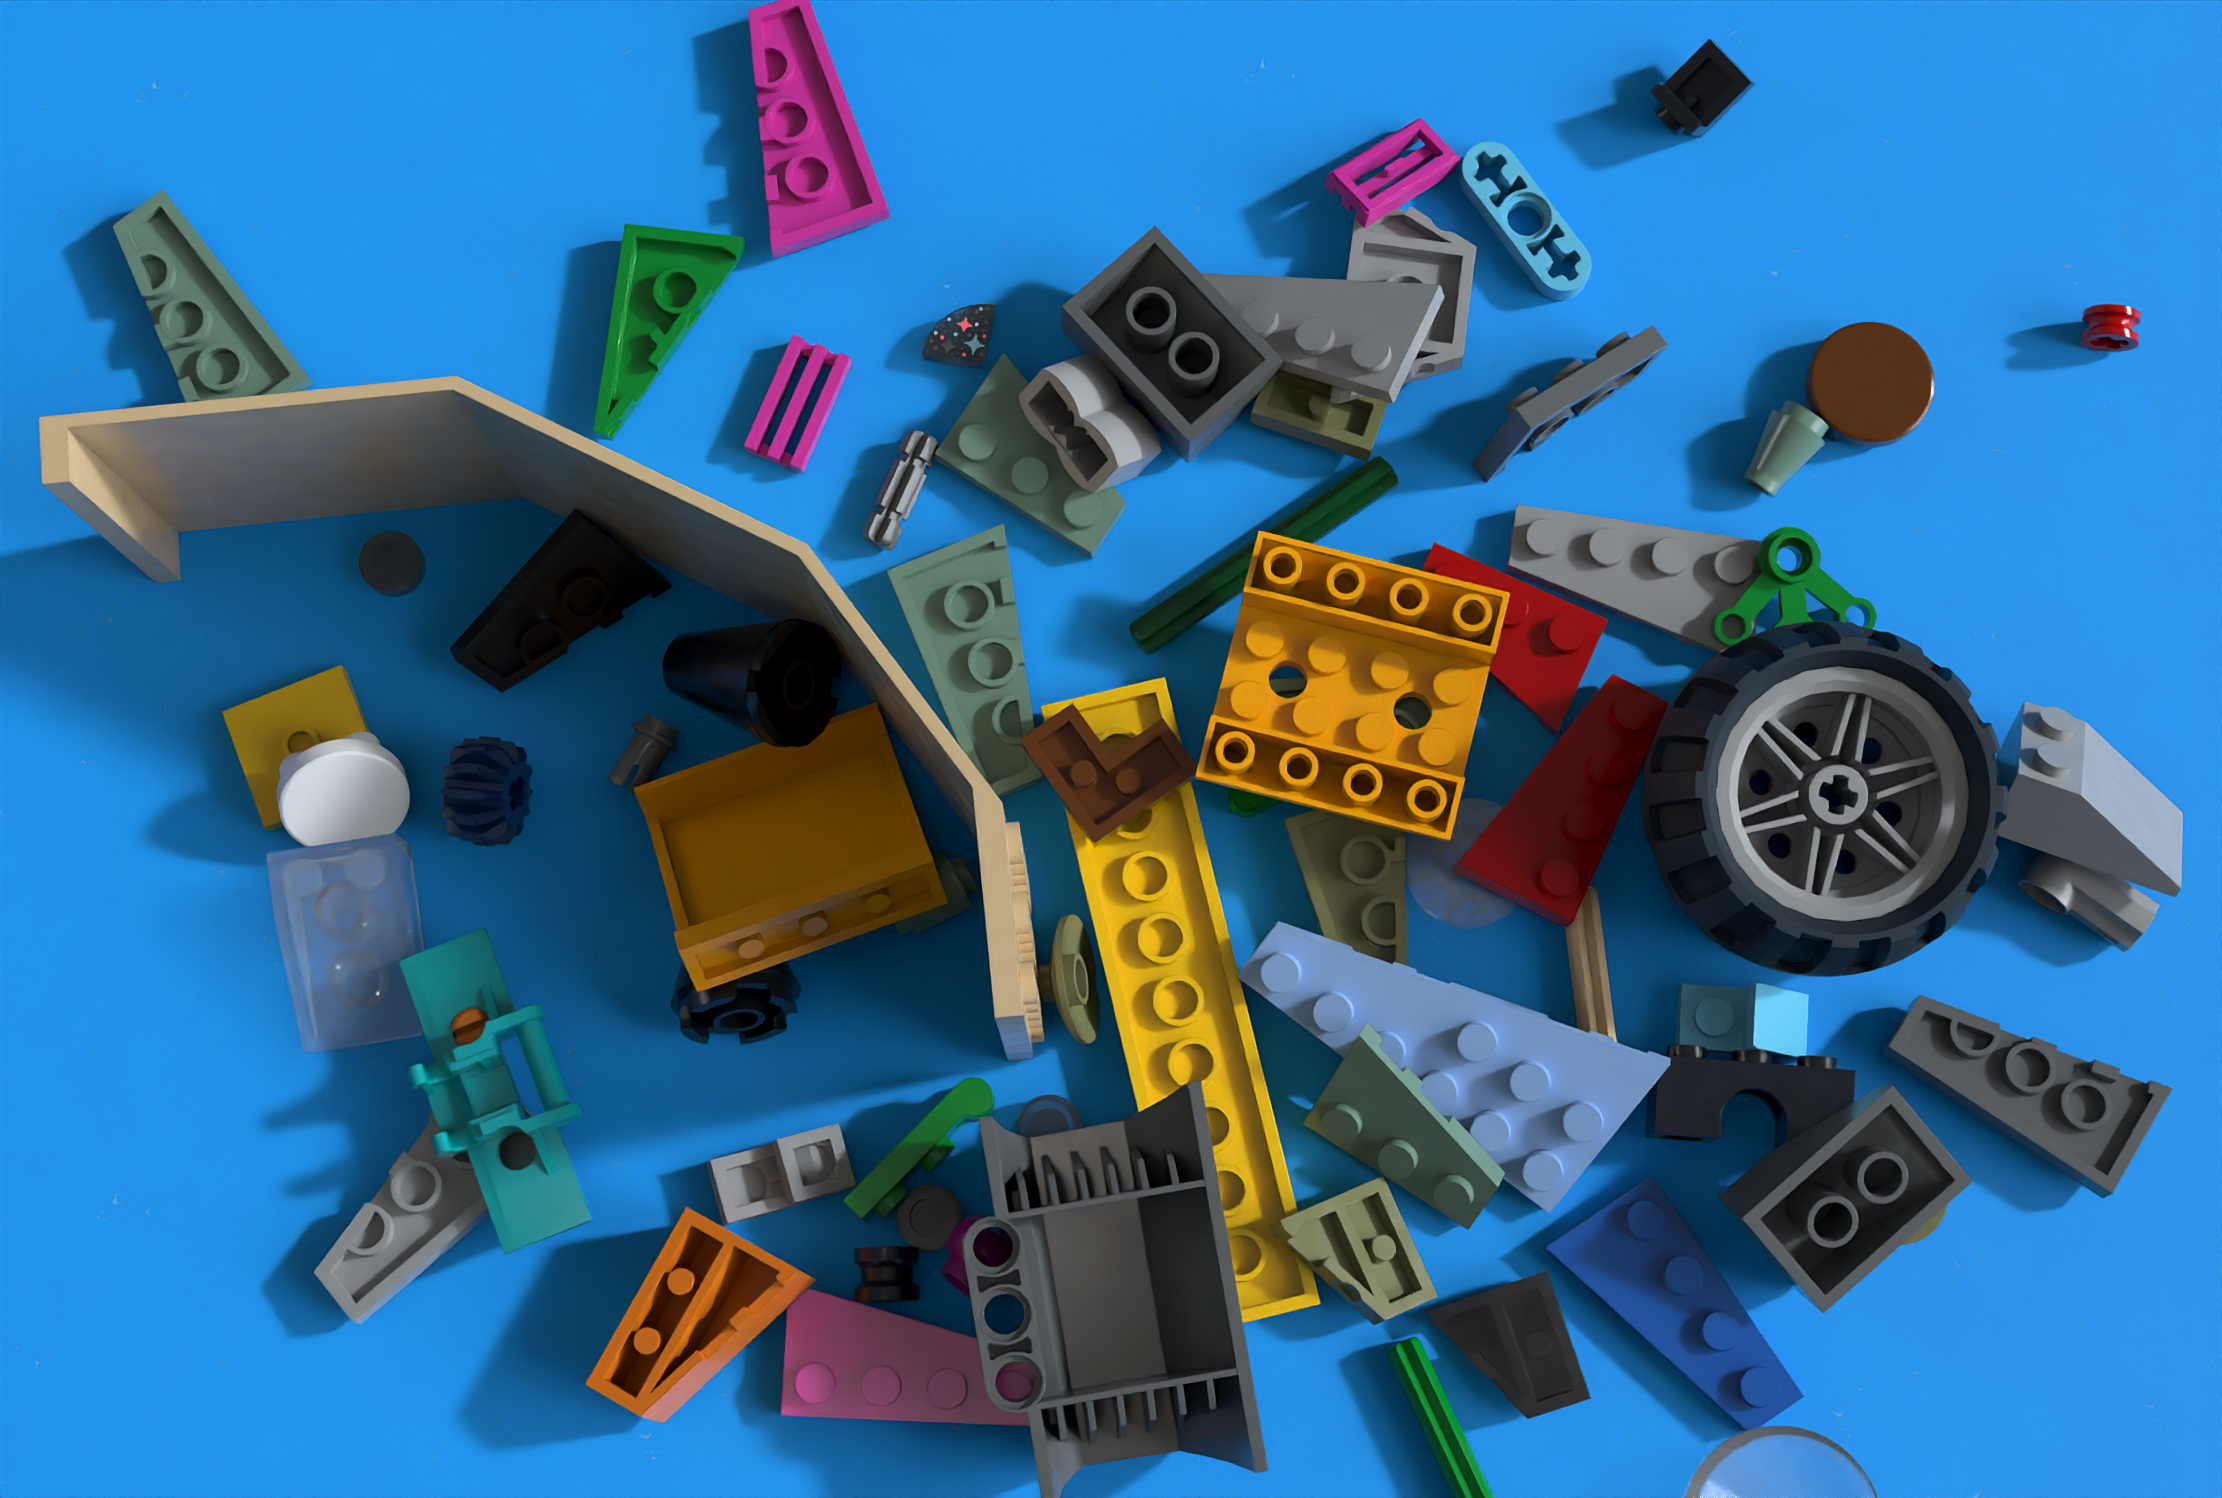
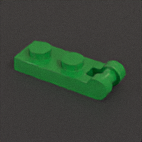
M977 1077L965 1078L958 1083L843 1201L866 1223L875 1214L882 1221L889 1217L910 1194L903 1185L921 1167L928 1174L933 1172L956 1148V1145L949 1138L967 1120L977 1122L979 1118L991 1115L995 1107V1098L989 1084Z

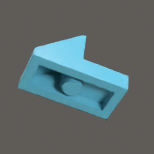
M1682 983L1678 986L1675 1045L1701 1046L1707 1048V1053L1732 1055L1734 1050L1764 1051L1772 1053V1058L1797 1060V1056L1806 1055L1809 995L1762 983H1754L1748 988Z

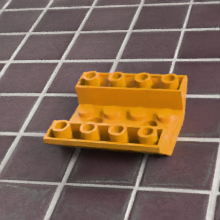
M1259 530L1243 589L1240 611L1214 711L1210 716L1195 779L1449 843L1465 782L1463 776L1490 665L1496 654L1510 593ZM1284 666L1298 669L1306 680L1304 691L1293 698H1283L1274 693L1270 687L1269 678L1276 669ZM1407 697L1418 698L1427 705L1430 712V720L1422 728L1407 729L1397 722L1394 716L1395 705Z

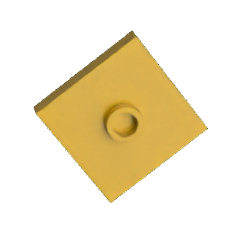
M342 665L222 711L263 826L268 831L283 826L277 803V787L280 780L279 768L281 762L287 756L297 752H304L312 746L326 741L345 739L354 732H369L347 670Z

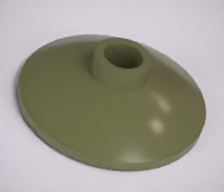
M1074 914L1064 915L1060 918L1053 937L1050 963L1039 966V990L1045 1003H1056L1060 1016L1074 1040L1081 1045L1090 1044L1094 1041L1098 1031L1100 1011L1094 955L1089 937L1081 920Z

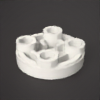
M354 732L345 739L330 740L317 744L304 752L290 754L281 762L279 768L280 780L277 787V803L280 818L290 836L310 849L332 854L365 850L377 845L393 834L407 815L410 804V791L405 770L400 761L390 751L382 747L379 739L369 732Z

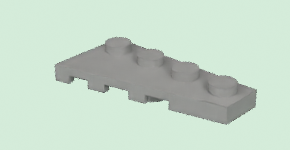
M1201 273L1284 360L1279 370L1394 404L1445 297L1440 284Z

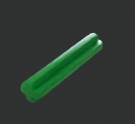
M1409 1337L1392 1345L1387 1350V1357L1453 1498H1494L1421 1341L1417 1337Z

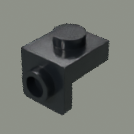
M1708 39L1665 83L1658 82L1650 90L1651 94L1660 102L1653 111L1676 135L1680 136L1687 130L1691 135L1703 137L1755 83L1714 40Z

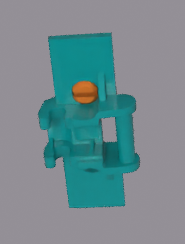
M485 928L400 960V967L435 1061L432 1064H417L407 1068L408 1077L414 1090H424L432 1108L440 1133L431 1136L437 1157L450 1158L468 1152L504 1255L593 1221L560 1132V1126L578 1119L582 1116L578 1102L570 1103L541 1024V1021L546 1018L542 1004L531 1005L519 1010L515 1009ZM516 1036L519 1038L545 1112L530 1118L526 1116L501 1048L504 1041ZM514 1133H525L535 1143L536 1152L534 1159L524 1169H508L501 1161V1144L508 1136Z

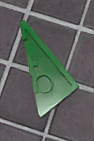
M625 224L593 430L597 439L612 441L744 256L746 244L743 237Z

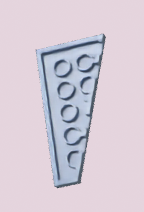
M1278 921L1241 968L1237 977L1343 1058H1345L1368 1022L1383 1039L1379 1045L1380 1048L1400 1069L1408 1066L1423 1082L1420 1091L1442 1115L1454 1116L1505 1172L1503 1179L1548 1213L1554 1209L1670 1066L1671 1058L1649 1050L1645 1053L1613 1042L1614 1038L1592 1030L1588 1033L1549 1019V1015L1454 982L1448 984L1416 973L1417 969L1397 962L1391 964L1354 951L1352 946Z

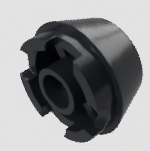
M681 960L671 999V1008L679 1016L682 1034L692 1041L708 1044L710 1039L709 1033H739L740 1044H749L771 1038L787 1029L786 1016L789 1013H797L796 1000L801 993V986L790 965L785 961L697 993L685 964Z

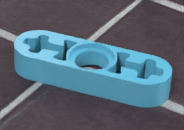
M1493 141L1481 142L1470 148L1463 159L1459 174V182L1464 194L1542 295L1557 301L1576 297L1584 289L1592 269V261L1587 249L1509 148ZM1480 162L1487 168L1494 167L1495 165L1501 167L1498 183L1507 195L1514 187L1519 189L1508 195L1500 207L1494 205L1498 202L1501 193L1494 182L1489 178L1479 182L1475 178L1479 168L1478 163ZM1518 207L1532 208L1540 215L1542 228L1533 235H1520L1509 226L1508 214ZM1550 235L1556 237L1549 249L1555 259L1561 264L1569 260L1575 264L1571 274V281L1563 275L1553 279L1548 274L1553 261L1543 247L1536 256L1531 254L1532 251L1543 246Z

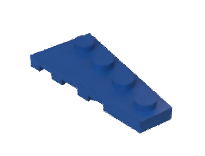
M1653 1175L1647 1177L1542 1248L1554 1260L1562 1264L1585 1285L1584 1287L1598 1300L1611 1308L1633 1328L1635 1333L1653 1350H1657L1677 1368L1687 1381L1745 1433H1752L1804 1397Z

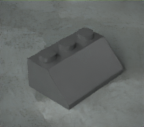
M1156 226L1062 305V331L1084 354H1090L1097 358L1112 373L1124 397L1144 415L1156 431L1187 463L1237 420L1283 365L1284 360Z

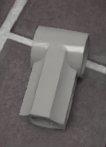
M2043 851L2038 852L2018 882L2022 891L2035 902L2061 915L2070 914L2122 952L2129 950L2139 937L2144 934L2155 918L2156 911L2160 906L2121 878Z

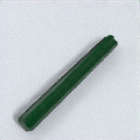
M1381 456L1374 457L1266 532L1314 544L1395 489L1399 483L1398 477L1388 461ZM1256 539L1132 622L1129 630L1137 646L1147 655L1154 654L1243 593Z

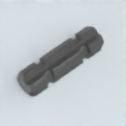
M913 429L906 432L898 450L901 452V458L894 459L874 503L877 505V512H870L862 529V536L870 544L886 550H892L896 546L903 530L900 527V521L908 519L927 477L924 474V468L932 466L935 452L939 448L937 440L932 436Z

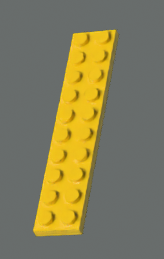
M1165 677L1041 706L1045 722L1073 703L1109 754L1162 718L1181 743ZM1191 781L1095 848L1065 807L1137 1110L1140 1112L1188 1082L1201 1080L1243 1323L1320 1305L1312 1269L1274 1236L1270 1225L1298 1211L1241 981L1237 977L1238 969Z

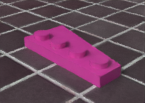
M807 1288L787 1307L781 1405L782 1416L1029 1426L1027 1411L1008 1413L997 1408L989 1399L984 1384L977 1338ZM1021 1362L1005 1364L999 1369L995 1379L997 1390L1002 1396L1009 1399H1019L1026 1396L1034 1384L1033 1371L1028 1365Z

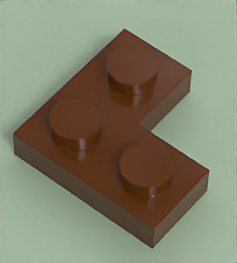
M1073 703L1020 739L1021 746L1094 848L1194 779L1198 767L1163 718L1109 754Z

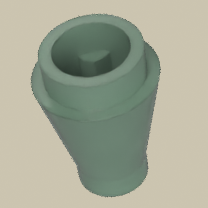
M1786 400L1779 411L1774 409L1771 411L1751 463L1742 478L1756 490L1774 498L1780 487L1825 445L1822 437L1829 428L1828 425L1805 407Z

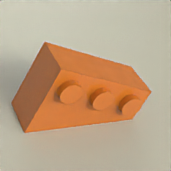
M686 1207L585 1385L640 1417L664 1423L810 1287L816 1279L709 1218Z

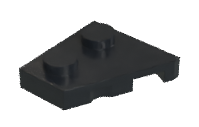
M1548 1271L1427 1311L1429 1320L1468 1357L1467 1359L1485 1377L1489 1378L1505 1394V1397L1527 1419L1592 1398Z

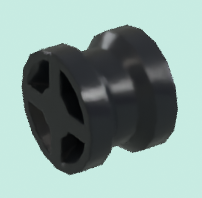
M885 1246L855 1248L854 1263L861 1270V1282L854 1288V1302L919 1301L920 1286L913 1281V1267L920 1261L919 1247Z

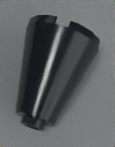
M788 619L681 634L668 646L663 657L662 670L667 688L682 699L775 747H803L809 745L823 733L835 712L838 698L829 696L832 676L841 677V661L835 641L824 627L801 619Z

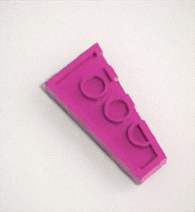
M777 0L748 10L773 258L784 256L890 218L889 209L810 0Z

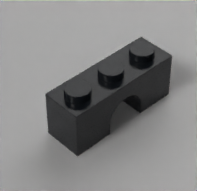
M1668 1045L1667 1055H1660L1671 1058L1670 1066L1647 1093L1645 1138L1711 1143L1720 1139L1721 1117L1727 1101L1733 1095L1745 1094L1758 1098L1770 1109L1775 1122L1774 1149L1854 1103L1856 1071L1836 1069L1837 1059L1825 1056H1797L1796 1066L1772 1064V1053L1764 1051L1734 1050L1732 1051V1060L1706 1058L1707 1048Z

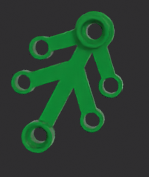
M1783 527L1769 533L1761 541L1756 554L1759 575L1731 608L1718 612L1712 618L1710 631L1714 640L1726 647H1730L1748 638L1752 631L1751 621L1777 593L1780 619L1773 628L1814 621L1807 614L1805 591L1834 613L1833 621L1847 622L1845 617L1846 611L1850 606H1855L1864 614L1862 627L1873 629L1876 624L1877 614L1874 606L1868 600L1853 597L1820 568V550L1810 534L1799 528ZM1782 548L1791 550L1796 556V566L1792 571H1786L1778 564L1777 556ZM1726 616H1733L1741 623L1742 631L1737 639H1729L1722 633L1721 622ZM1806 722L1800 723L1794 729L1793 734L1797 738L1807 737L1814 743L1816 732L1810 724Z

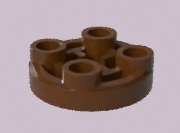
M1880 322L1854 323L1831 334L1820 345L1810 361L1805 380V392L1811 412L1821 418L1829 427L1824 436L1833 442H1844L1864 448L1887 446L1898 442L1913 432L1930 408L1935 386L1931 363L1918 342L1897 327Z

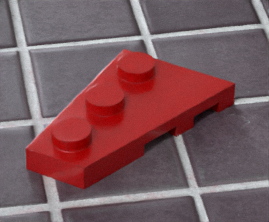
M1434 542L1421 571L1510 593L1496 654L1488 674L1496 680L1495 684L1509 697H1515L1539 719L1538 723L1555 737L1608 619Z

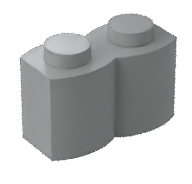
M1084 354L1043 368L1018 395L1021 407L1031 425L1042 437L1056 444L1058 455L1068 474L1078 485L1092 494L1137 477L1162 451L1159 439L1149 421L1136 408L1124 402L1121 389L1115 377L1097 358L1090 354Z

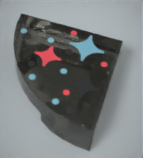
M970 305L955 310L944 317L927 337L922 351L923 360L984 370L995 316V305Z

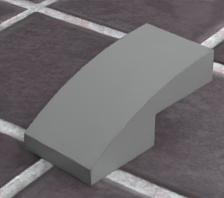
M839 1123L780 1138L772 1144L713 1159L706 1163L723 1227L813 1201L856 1186Z

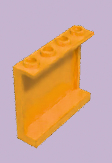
M877 702L832 717L823 733L807 746L775 747L762 742L633 788L648 824L677 931L673 933L678 951L697 993L948 903Z

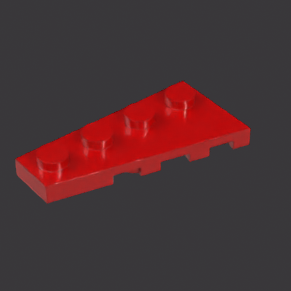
M1612 674L1596 691L1561 734L1557 742L1529 773L1521 786L1503 808L1498 811L1481 835L1451 870L1564 928L1571 925L1578 913L1669 702Z

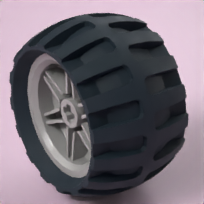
M1812 621L1779 626L1743 639L1712 658L1685 683L1665 711V715L1650 744L1643 772L1645 785L1642 818L1646 841L1649 842L1661 873L1660 878L1675 903L1684 909L1704 934L1725 949L1760 966L1801 976L1836 977L1873 971L1901 961L1941 937L1963 916L1966 906L1974 894L1987 882L1999 855V851L1995 846L2000 823L2007 818L2008 788L1999 784L1995 754L2001 752L1991 723H1983L1968 699L1972 694L1969 688L1951 669L1940 667L1926 657L1921 647L1890 632L1877 631L1849 622ZM1806 722L1810 724L1816 732L1815 741L1810 747L1793 734L1794 729L1800 723ZM1866 738L1873 739L1880 746V755L1872 764L1861 762ZM1756 770H1762L1770 777L1765 795H1757L1750 788L1749 779ZM1832 785L1831 791L1834 795L1841 797V805L1829 809V801L1819 797V789ZM1882 802H1890L1899 809L1900 818L1892 827L1875 810ZM1775 833L1780 834L1781 837L1790 843V852L1785 858H1776L1769 851L1768 840ZM1840 849L1848 851L1854 858V869L1849 874H1841L1835 871Z

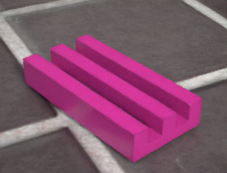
M1420 117L1328 173L1325 188L1332 195L1339 192L1342 195L1341 204L1348 212L1355 208L1358 212L1357 221L1366 228L1455 173L1460 157ZM1422 141L1425 144L1405 158L1400 157L1385 167L1384 171L1363 184L1357 186L1354 181L1416 143Z
M793 334L744 443L745 451L803 474L852 365L851 357L842 353H838V355L828 351L827 347L817 343L813 346L806 343L804 338ZM801 358L808 359L771 446L764 444ZM822 365L830 368V374L794 455L784 452Z

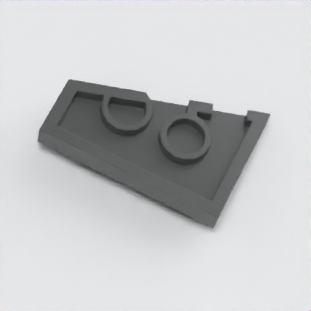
M1653 325L1632 338L1626 332H1622L1604 344L1595 354L1598 359L1590 364L1585 365L1581 359H1578L1563 368L1550 381L1553 385L1542 393H1539L1536 387L1527 389L1506 406L1504 410L1509 415L1508 419L1471 465L1485 483L1489 482L1504 471V466L1523 443L1532 452L1549 440L1553 433L1574 415L1571 410L1572 408H1574L1579 416L1586 414L1642 375L1668 344Z

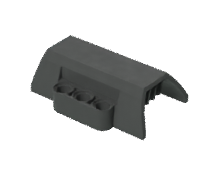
M1201 1080L1184 1084L1166 1098L1124 1120L1032 1138L1017 1135L1002 1128L992 1116L979 1118L995 1216H986L976 1220L967 1229L963 1238V1256L987 1394L997 1408L1008 1413L1027 1411L1041 1498H1060L1066 1483L1085 1465L1177 1451L1226 1461L1254 1473L1268 1471ZM988 1227L1004 1229L1012 1241V1251L1009 1258L996 1266H987L981 1263L973 1252V1242L976 1235L982 1229ZM1000 1294H1009L1016 1297L1021 1302L1023 1308V1317L1020 1324L1009 1332H997L991 1329L984 1318V1310L987 1303L994 1296ZM1010 1362L1024 1363L1028 1365L1034 1374V1384L1031 1391L1019 1399H1009L1002 1396L995 1385L999 1369Z

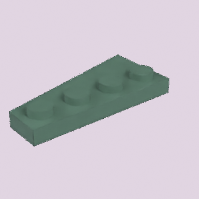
M163 189L112 226L140 294L145 299L160 342L174 368L185 402L304 391L314 384Z
M1004 523L887 570L892 587L959 746L999 799L1042 782L1041 772L1020 744V739L1035 728Z

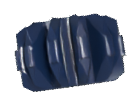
M479 736L478 739L465 738L461 746H454L450 753V765L445 766L443 769L445 777L444 787L439 791L443 794L444 800L441 815L442 818L447 819V829L450 836L459 837L462 841L473 842L474 845L493 847L495 844L508 845L514 836L521 834L524 829V817L530 814L529 797L534 792L530 788L532 768L531 765L526 764L527 755L523 747L515 746L514 742L501 741L500 737Z

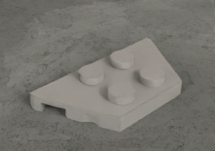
M1360 180L1359 185L1363 184L1366 181ZM1411 206L1406 212L1397 208L1366 228L1357 221L1358 212L1355 209L1346 280L1440 284L1445 296L1403 385L1461 368L1476 246L1452 231L1440 230L1429 217ZM1332 385L1330 402L1339 404L1365 395Z

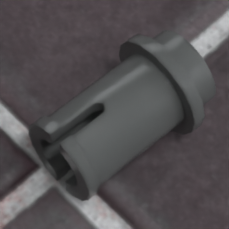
M645 713L640 724L633 721L631 727L636 729L612 773H609L607 777L611 782L623 787L633 767L638 765L640 767L639 771L628 788V791L635 794L634 787L651 782L669 749L676 751L678 745L673 742L679 731Z

